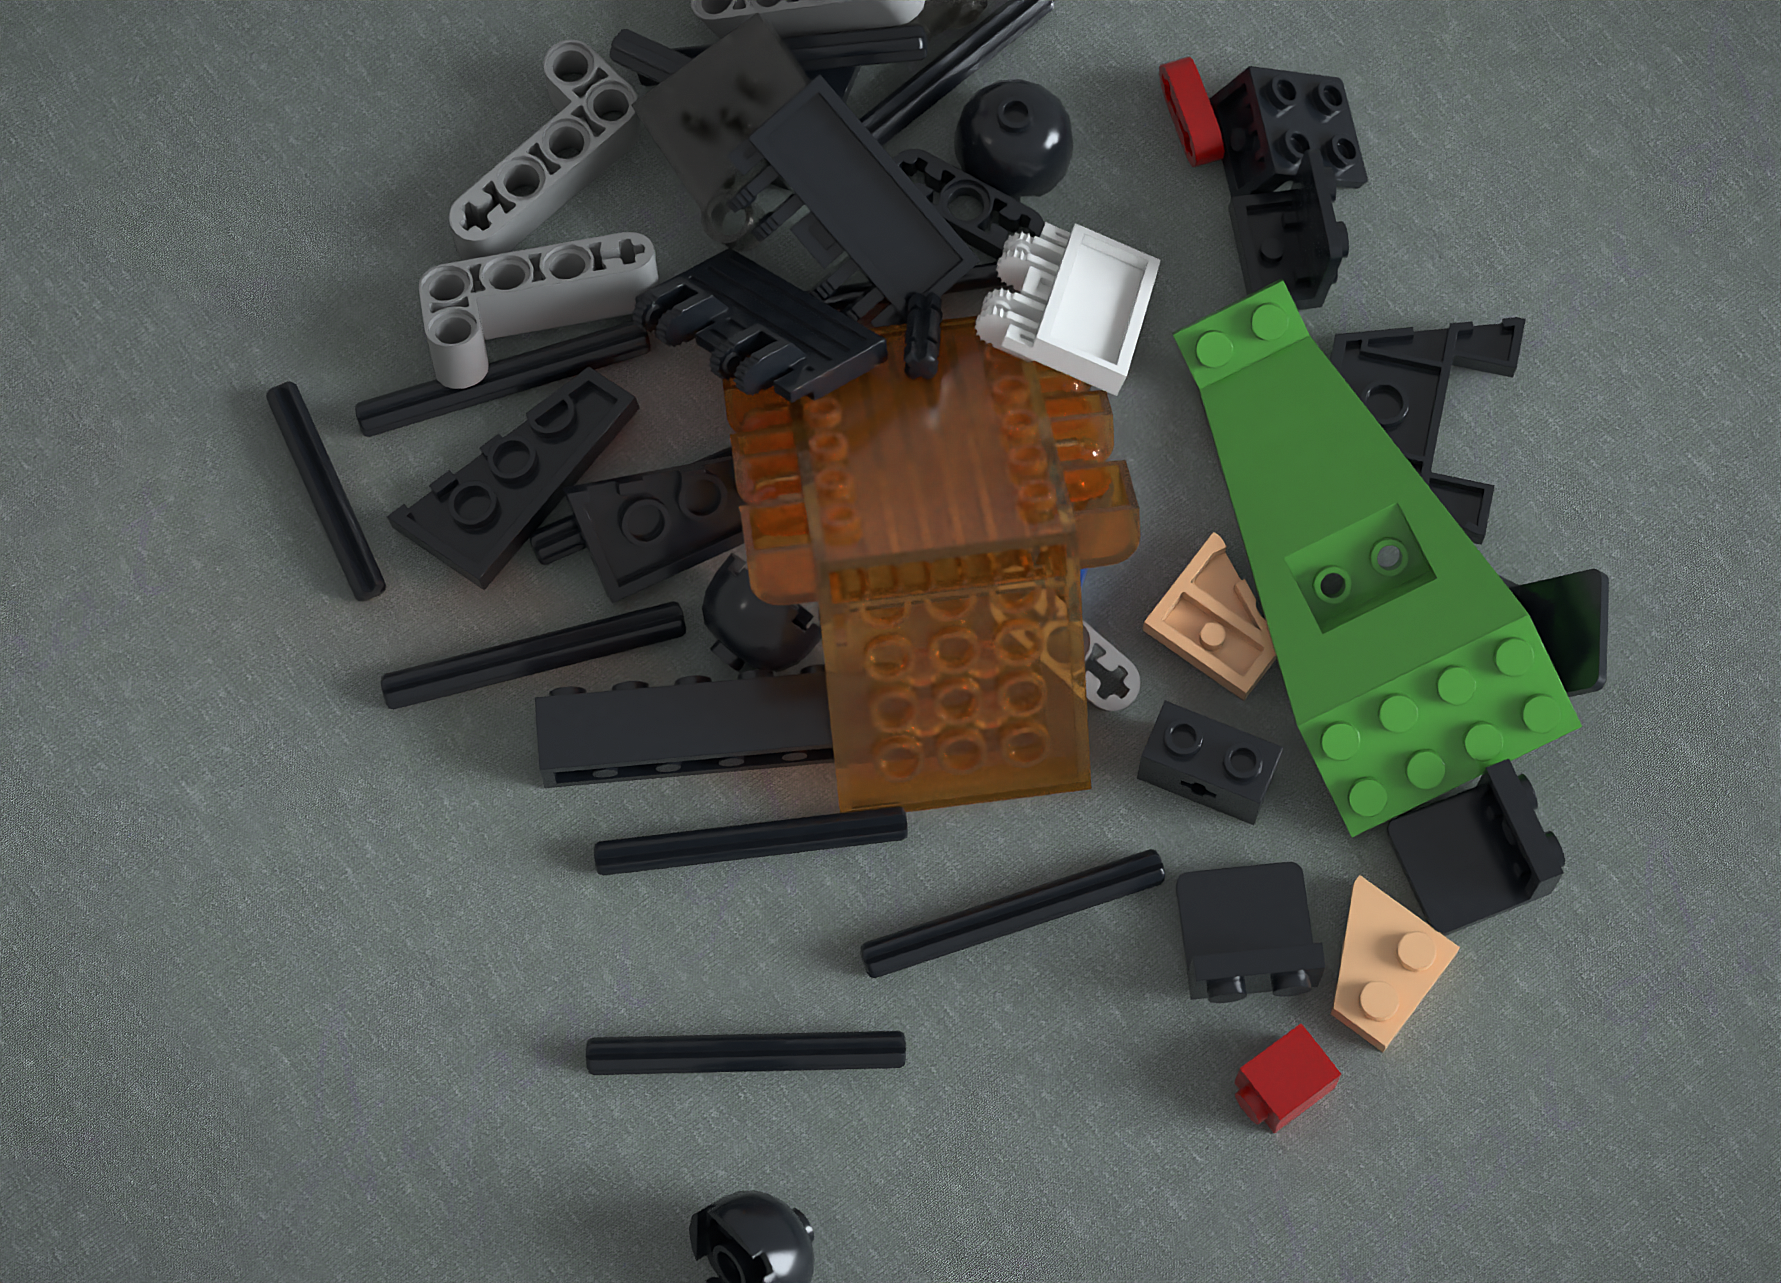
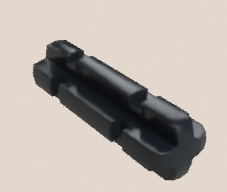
M918 292L909 300L908 311L910 313L907 316L905 344L907 345L904 348L903 360L905 362L904 373L912 380L920 376L929 380L938 372L937 358L940 350V326L942 324L943 312L941 311L942 299L934 292L927 296Z

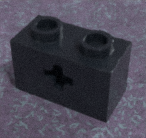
M1165 700L1141 755L1137 779L1254 825L1277 770L1284 747Z

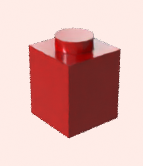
M1300 1023L1239 1069L1234 1082L1239 1088L1235 1093V1098L1245 1114L1255 1124L1259 1125L1264 1121L1275 1134L1334 1090L1342 1074L1303 1024Z

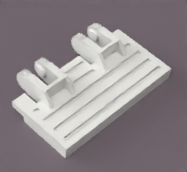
M1046 222L1040 237H1031L1030 233L1024 234L1023 231L1019 234L1015 232L1013 236L1009 235L1008 240L1004 244L1002 257L999 258L997 263V277L1002 279L1001 282L1007 283V286L1013 285V289L1020 291V294L1016 292L1012 294L1009 292V289L1006 291L1003 288L988 292L987 297L985 296L981 314L978 315L976 320V335L981 337L980 340L986 341V344L992 343L994 348L1029 363L1032 361L1039 362L1117 396L1127 377L1161 260L1076 223L1071 233Z

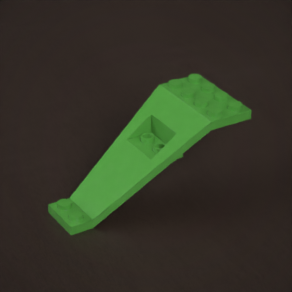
M1282 279L1172 332L1200 393L1295 723L1351 837L1481 776L1488 766L1506 759L1512 761L1582 727L1528 612L1309 335ZM1385 546H1395L1399 550L1398 561L1389 567L1379 565L1377 560L1379 551ZM1336 573L1342 576L1343 585L1337 593L1326 594L1321 590V581L1326 575Z

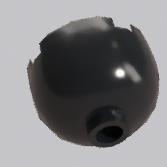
M1022 79L994 82L979 89L963 107L954 132L956 159L962 171L1019 202L1022 196H1031L1038 192L1040 197L1052 191L1067 173L1073 154L1070 117L1060 99L1042 85Z
M731 553L714 574L706 588L703 600L702 613L704 624L717 639L710 650L738 672L746 663L759 670L781 672L797 665L828 632L827 628L822 624L814 622L808 628L807 624L814 616L761 572L757 577L744 567L747 562Z
M738 1191L720 1198L692 1215L689 1234L695 1259L698 1261L707 1255L711 1267L718 1275V1277H710L705 1280L707 1283H811L814 1273V1252L812 1246L814 1232L810 1222L800 1210L796 1208L791 1209L782 1200L768 1193Z

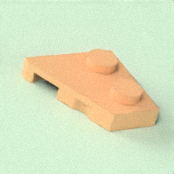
M1213 532L1144 621L1142 630L1245 701L1276 660V655L1266 621L1256 607L1254 594L1246 580H1241L1225 552L1227 546L1223 539Z
M1359 875L1351 888L1348 919L1342 942L1340 967L1335 985L1331 1015L1381 1052H1384L1456 956L1460 947Z

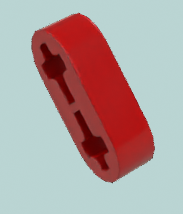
M1188 56L1160 64L1159 78L1162 92L1190 165L1195 168L1222 160L1224 158V145L1221 131L1193 59Z

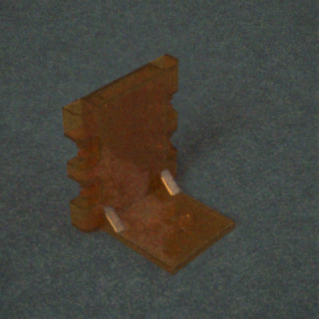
M978 316L942 320L940 326V350L937 358L938 372L929 380L921 376L912 380L904 373L905 362L903 354L904 348L907 345L905 344L907 324L868 328L886 339L888 360L816 401L803 396L791 403L776 394L774 386L765 391L760 390L759 394L755 393L754 396L747 395L735 387L736 383L733 382V378H730L729 381L726 379L722 380L727 420L730 427L736 432L730 434L736 488L742 500L749 504L740 506L750 587L760 600L772 605H790L817 601L840 813L896 806L903 807L905 812L1092 789L1080 569L1115 565L1125 561L1136 551L1140 543L1139 505L1126 459L1105 462L1114 448L1113 413L1107 392L1104 390L1089 391L1092 387L1090 384L1039 362L1032 361L1029 363L994 348L992 343L986 344V341L980 340L981 337L976 335L977 329H975Z

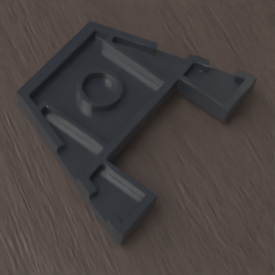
M1519 317L1503 318L1499 324L1473 326L1472 321L1450 323L1449 328L1424 331H1414L1413 327L1335 334L1330 362L1470 540L1475 544L1482 545L1486 535L1495 485L1433 473L1431 471L1452 365L1513 378L1517 369L1526 319Z

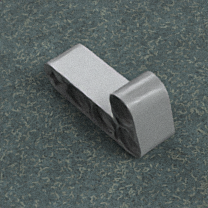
M691 0V8L695 15L722 42L730 43L898 26L908 23L917 17L924 7L925 0Z
M573 39L563 40L551 46L545 54L543 65L549 100L559 113L457 198L451 206L449 213L450 227L456 251L463 260L508 253L638 141L641 125L635 91L631 85L584 42ZM572 72L584 75L583 78L575 82H566L560 79L567 73ZM609 111H619L625 114L624 117L616 121H606L600 118ZM566 148H575L581 151L579 155L570 159L555 156L559 151ZM529 185L537 188L529 196L518 197L511 194L519 186Z
M622 232L432 267L419 280L418 289L425 334L437 380L442 385L453 389L468 388L483 380L488 373L489 367L485 340L633 314L632 311H634V305H636L635 297L660 284L655 250L651 240L640 233Z

